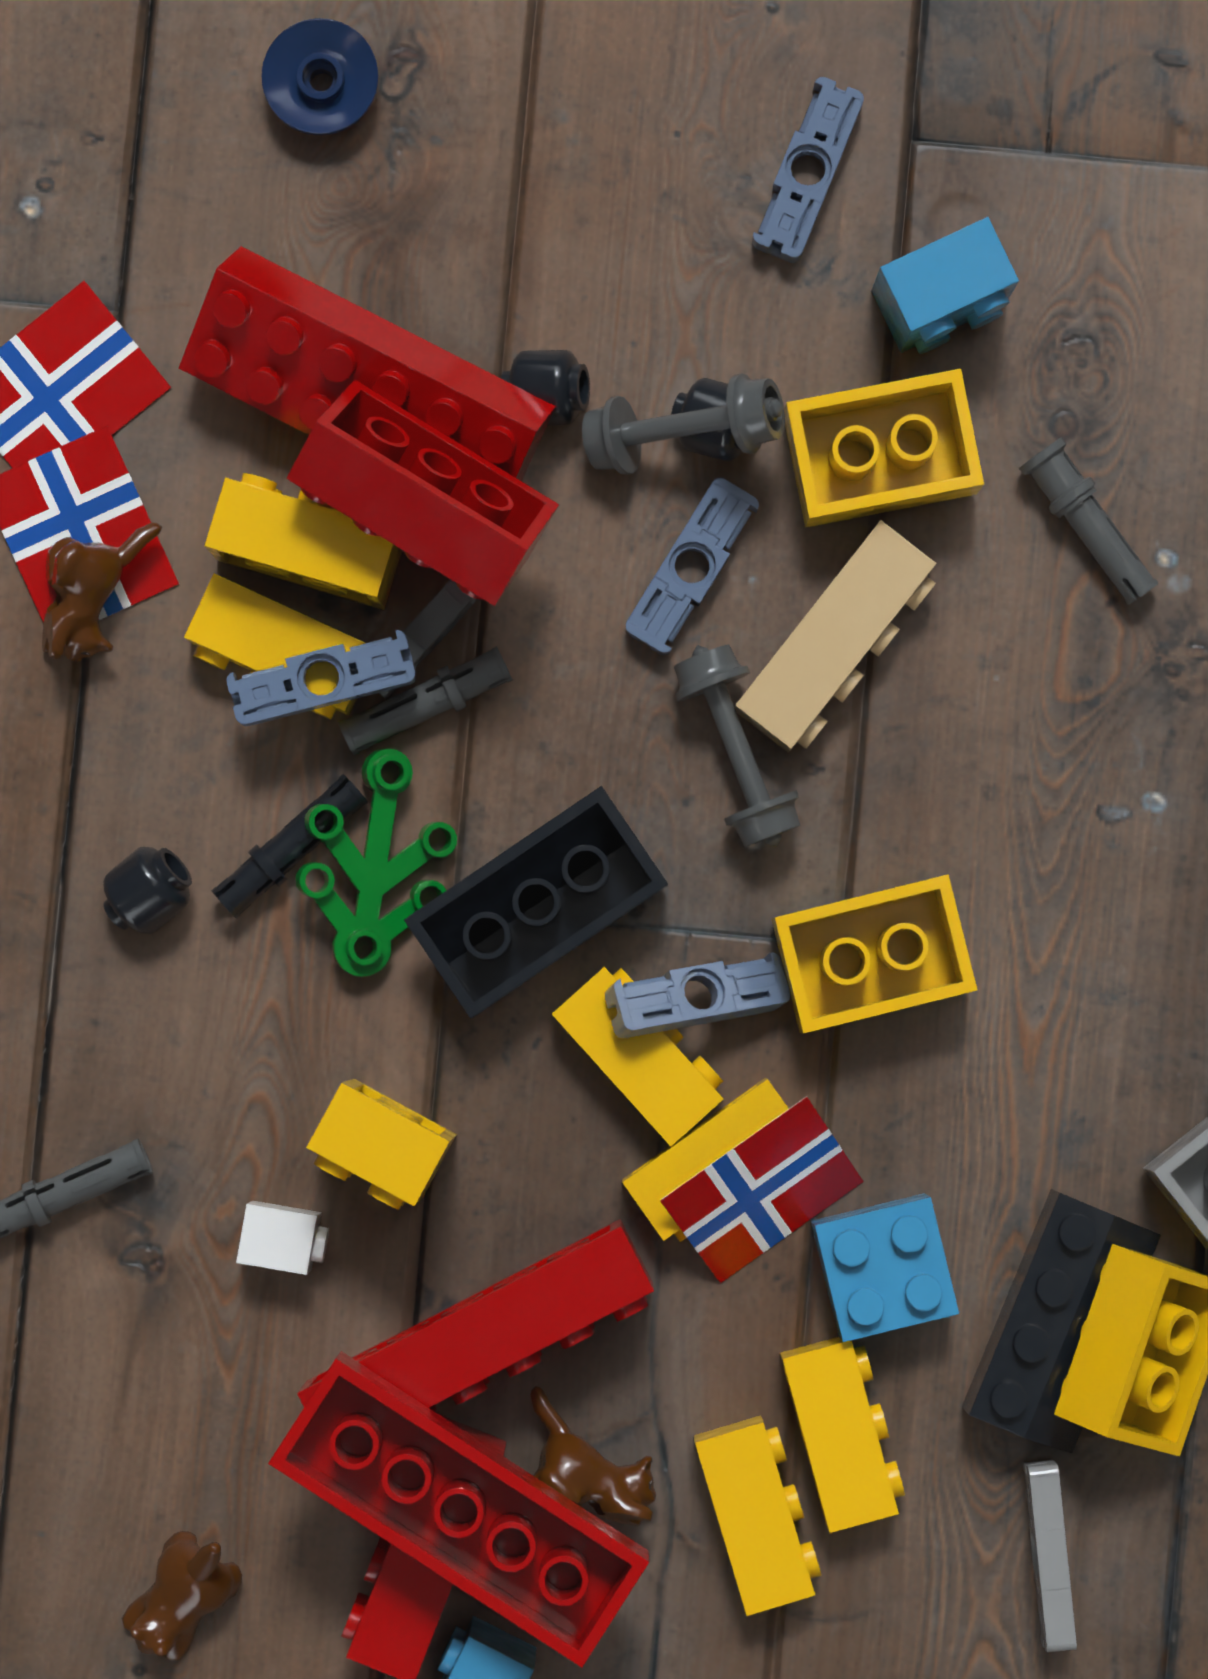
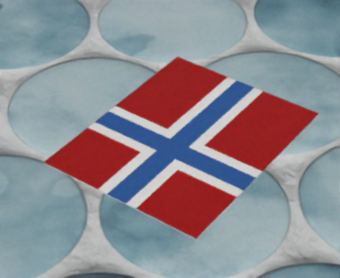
M85 280L0 347V453L12 468L105 426H108L111 435H113L172 388Z
M108 426L0 474V529L43 623L47 608L57 597L54 588L48 584V579H46V558L48 551L55 542L66 537H72L82 543L100 542L120 547L136 529L151 523ZM158 536L146 544L137 556L123 568L117 585L103 605L98 621L179 584Z
M806 1096L662 1198L660 1202L717 1280L722 1283L864 1181Z

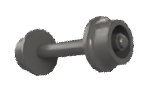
M742 373L730 378L727 387L726 405L637 421L629 402L624 397L614 396L606 401L604 407L592 409L585 413L582 422L583 445L586 455L595 469H616L620 474L624 475L633 474L638 469L641 460V444L731 428L735 442L742 452L748 454L756 453L761 448L762 443L778 440L782 437L785 429L784 405L780 391L772 379L751 380L748 375Z
M729 644L711 650L697 645L691 658L674 666L680 686L675 696L679 702L702 694L705 695L749 808L724 818L726 826H733L736 829L744 847L764 840L766 844L777 847L782 839V833L800 826L795 809V801L799 798L796 790L770 799L726 685L750 674L749 668L738 663Z

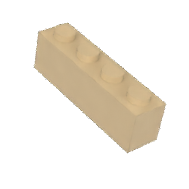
M880 520L734 707L736 713L787 753H789L796 742L807 749L828 722L819 715L821 710L832 696L843 703L864 676L855 669L861 659L869 650L879 657L900 630L891 621L901 608L906 604L915 611L936 583L927 575L937 563Z

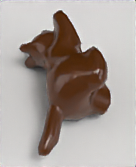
M152 522L136 529L120 547L100 542L82 543L72 537H66L55 542L48 551L46 558V579H48V584L54 588L57 597L47 608L42 635L43 652L49 653V657L52 659H60L64 653L67 659L77 662L83 658L92 657L98 652H111L113 650V645L102 635L98 617L104 603L117 585L123 568L137 556L146 544L160 534L162 530L160 524Z
M535 1386L530 1393L533 1409L548 1429L549 1437L541 1450L539 1467L533 1476L579 1506L588 1503L595 1509L598 1515L608 1520L632 1526H640L642 1521H651L653 1512L647 1506L656 1499L653 1475L650 1471L652 1457L645 1456L635 1464L617 1466L610 1462L586 1440L570 1431L568 1425L550 1404L544 1391L540 1387Z
M189 1531L174 1533L163 1546L162 1555L157 1562L154 1584L133 1601L122 1616L124 1628L130 1631L141 1653L156 1654L159 1657L165 1656L170 1661L181 1660L192 1644L202 1617L221 1608L227 1600L236 1595L242 1584V1573L239 1566L234 1562H220L221 1546L219 1543L212 1542L200 1549L196 1535Z

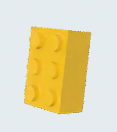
M961 369L786 402L784 408L785 428L805 528L977 495L984 485Z
M243 473L241 482L225 477L204 545L217 561L385 610L402 549L381 536H372L363 532L353 523L351 518L330 505L312 501L301 490L297 499L283 495L282 491L276 489V482L257 475Z
M949 874L771 919L800 1033L804 1034L978 990Z
M351 1079L340 1084L306 1148L318 1154L313 1163L317 1167L346 1181L347 1177L350 1178L352 1174L372 1183L367 1192L369 1195L400 1210L404 1203L407 1202L415 1206L424 1197L457 1134L362 1082Z
M1112 1244L1106 1263L1101 1270L1100 1281L1087 1319L1082 1325L1080 1339L1071 1366L1063 1381L1061 1395L1054 1415L1107 1438L1180 1457L1208 1375V1276L1189 1268Z

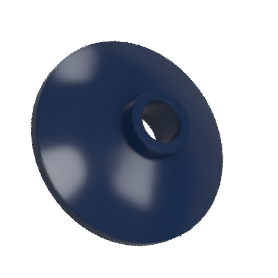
M315 18L298 22L279 34L265 55L261 76L266 100L276 116L289 127L311 135L338 133L357 123L371 107L377 93L379 80L374 53L363 36L349 25L326 18ZM324 73L331 76L333 82L329 89L317 91L312 88L311 82L316 75Z

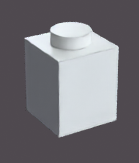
M258 1201L247 1203L236 1263L307 1275L312 1270L313 1261L323 1263L325 1258L329 1228L319 1226L322 1212Z

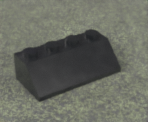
M600 786L405 918L404 921L470 1019H473L668 886V883L606 791Z
M1051 1189L962 1405L963 1409L975 1418L1018 1436L1073 1453L1083 1427L1054 1415L1061 1395L1063 1381L1068 1374L1080 1339L1082 1325L1087 1319L1100 1281L1101 1270L1106 1263L1112 1244L1153 1256L1161 1234Z

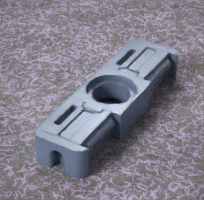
M819 77L814 83L813 90L820 93H814L799 132L795 131L773 183L772 191L779 194H773L758 230L759 234L754 232L752 238L754 248L789 263L798 262L803 254L864 101V96L859 90L847 87L846 91L835 87L836 81L826 77ZM809 155L820 160L825 172L821 181L808 186L800 184L792 176L791 165L800 156Z
M716 478L712 482L628 618L626 632L630 637L646 643L653 651L660 655H668L672 651V648L665 644L667 641L673 643L694 608L691 602L698 607L700 606L730 556V553L726 552L724 548L730 550L752 514L748 509L757 513L759 502L754 496L724 478ZM686 551L701 553L709 563L707 576L697 583L683 581L675 571L677 558Z
M395 630L397 636L395 640H392V637L350 647L348 652H346L344 644L285 658L286 668L284 665L260 670L242 675L240 680H237L236 674L232 672L227 676L226 681L234 703L235 718L243 726H252L410 685L416 681L417 675L408 639L402 631ZM317 662L331 663L339 673L337 687L326 695H317L310 692L305 684L307 670Z
M769 953L763 959L725 966L723 961L669 970L662 977L624 983L623 987L621 979H619L605 991L607 1007H616L617 1016L611 1022L614 1033L619 1038L635 1037L772 1012L779 1009L790 999V990L782 962L776 953ZM698 981L708 988L711 994L710 1008L698 1009L687 1001L684 990L687 982Z

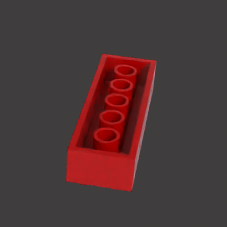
M242 246L216 268L178 368L308 435L316 421L355 379L520 481L523 480L556 407Z
M621 1219L351 1358L435 1411L437 1410L435 1404L452 1396L455 1404L458 1405L488 1389L486 1385L490 1382L488 1377L503 1369H506L509 1377H512L542 1361L540 1358L543 1355L541 1349L557 1341L560 1342L563 1349H567L587 1339L595 1333L594 1322L613 1313L618 1322L643 1310L649 1305L646 1295L654 1292L653 1281ZM328 1370L307 1380L298 1391L297 1395L303 1407H305Z
M342 1351L328 1369L268 1463L581 1668L588 1660L650 1562L649 1550Z

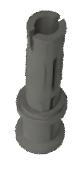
M1060 437L1019 467V470L1023 475L1030 474L1051 502L1048 507L1051 514H1056L1058 518L1063 515L1124 597L1125 603L1130 605L1138 597L1143 596L1154 588L1158 581L1152 577L1092 495L1097 491L1094 487L1095 482L1091 477L1084 478L1064 451L1066 442Z

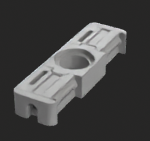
M1053 1459L1023 1462L1041 1644L1046 1652L1076 1650L1077 1643L1058 1465Z

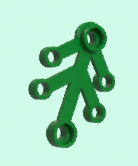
M380 749L372 752L365 759L362 766L363 782L373 792L363 856L344 831L342 813L335 806L317 804L308 810L304 821L307 832L314 838L321 839L358 891L355 913L353 915L334 891V874L327 865L317 862L306 863L296 874L295 880L298 890L303 895L313 899L336 931L332 942L335 961L345 972L355 976L373 975L386 965L391 955V940L408 928L404 919L423 907L420 902V894L424 888L428 886L433 887L437 892V897L447 890L438 881L421 880L412 887L409 899L379 918L382 895L432 857L448 856L457 845V835L453 827L444 822H430L420 830L419 836L415 841L388 860L397 797L399 793L406 790L413 775L412 765L407 756L395 749ZM388 761L394 762L399 769L398 779L391 784L386 783L381 776L382 766ZM323 810L328 811L333 817V826L326 833L319 832L315 827V817ZM439 828L446 835V844L442 849L435 851L429 844V836L433 830ZM318 869L323 873L324 884L321 889L313 892L308 889L305 880L311 870ZM362 936H367L372 942V951L365 958H359L354 951L356 940Z

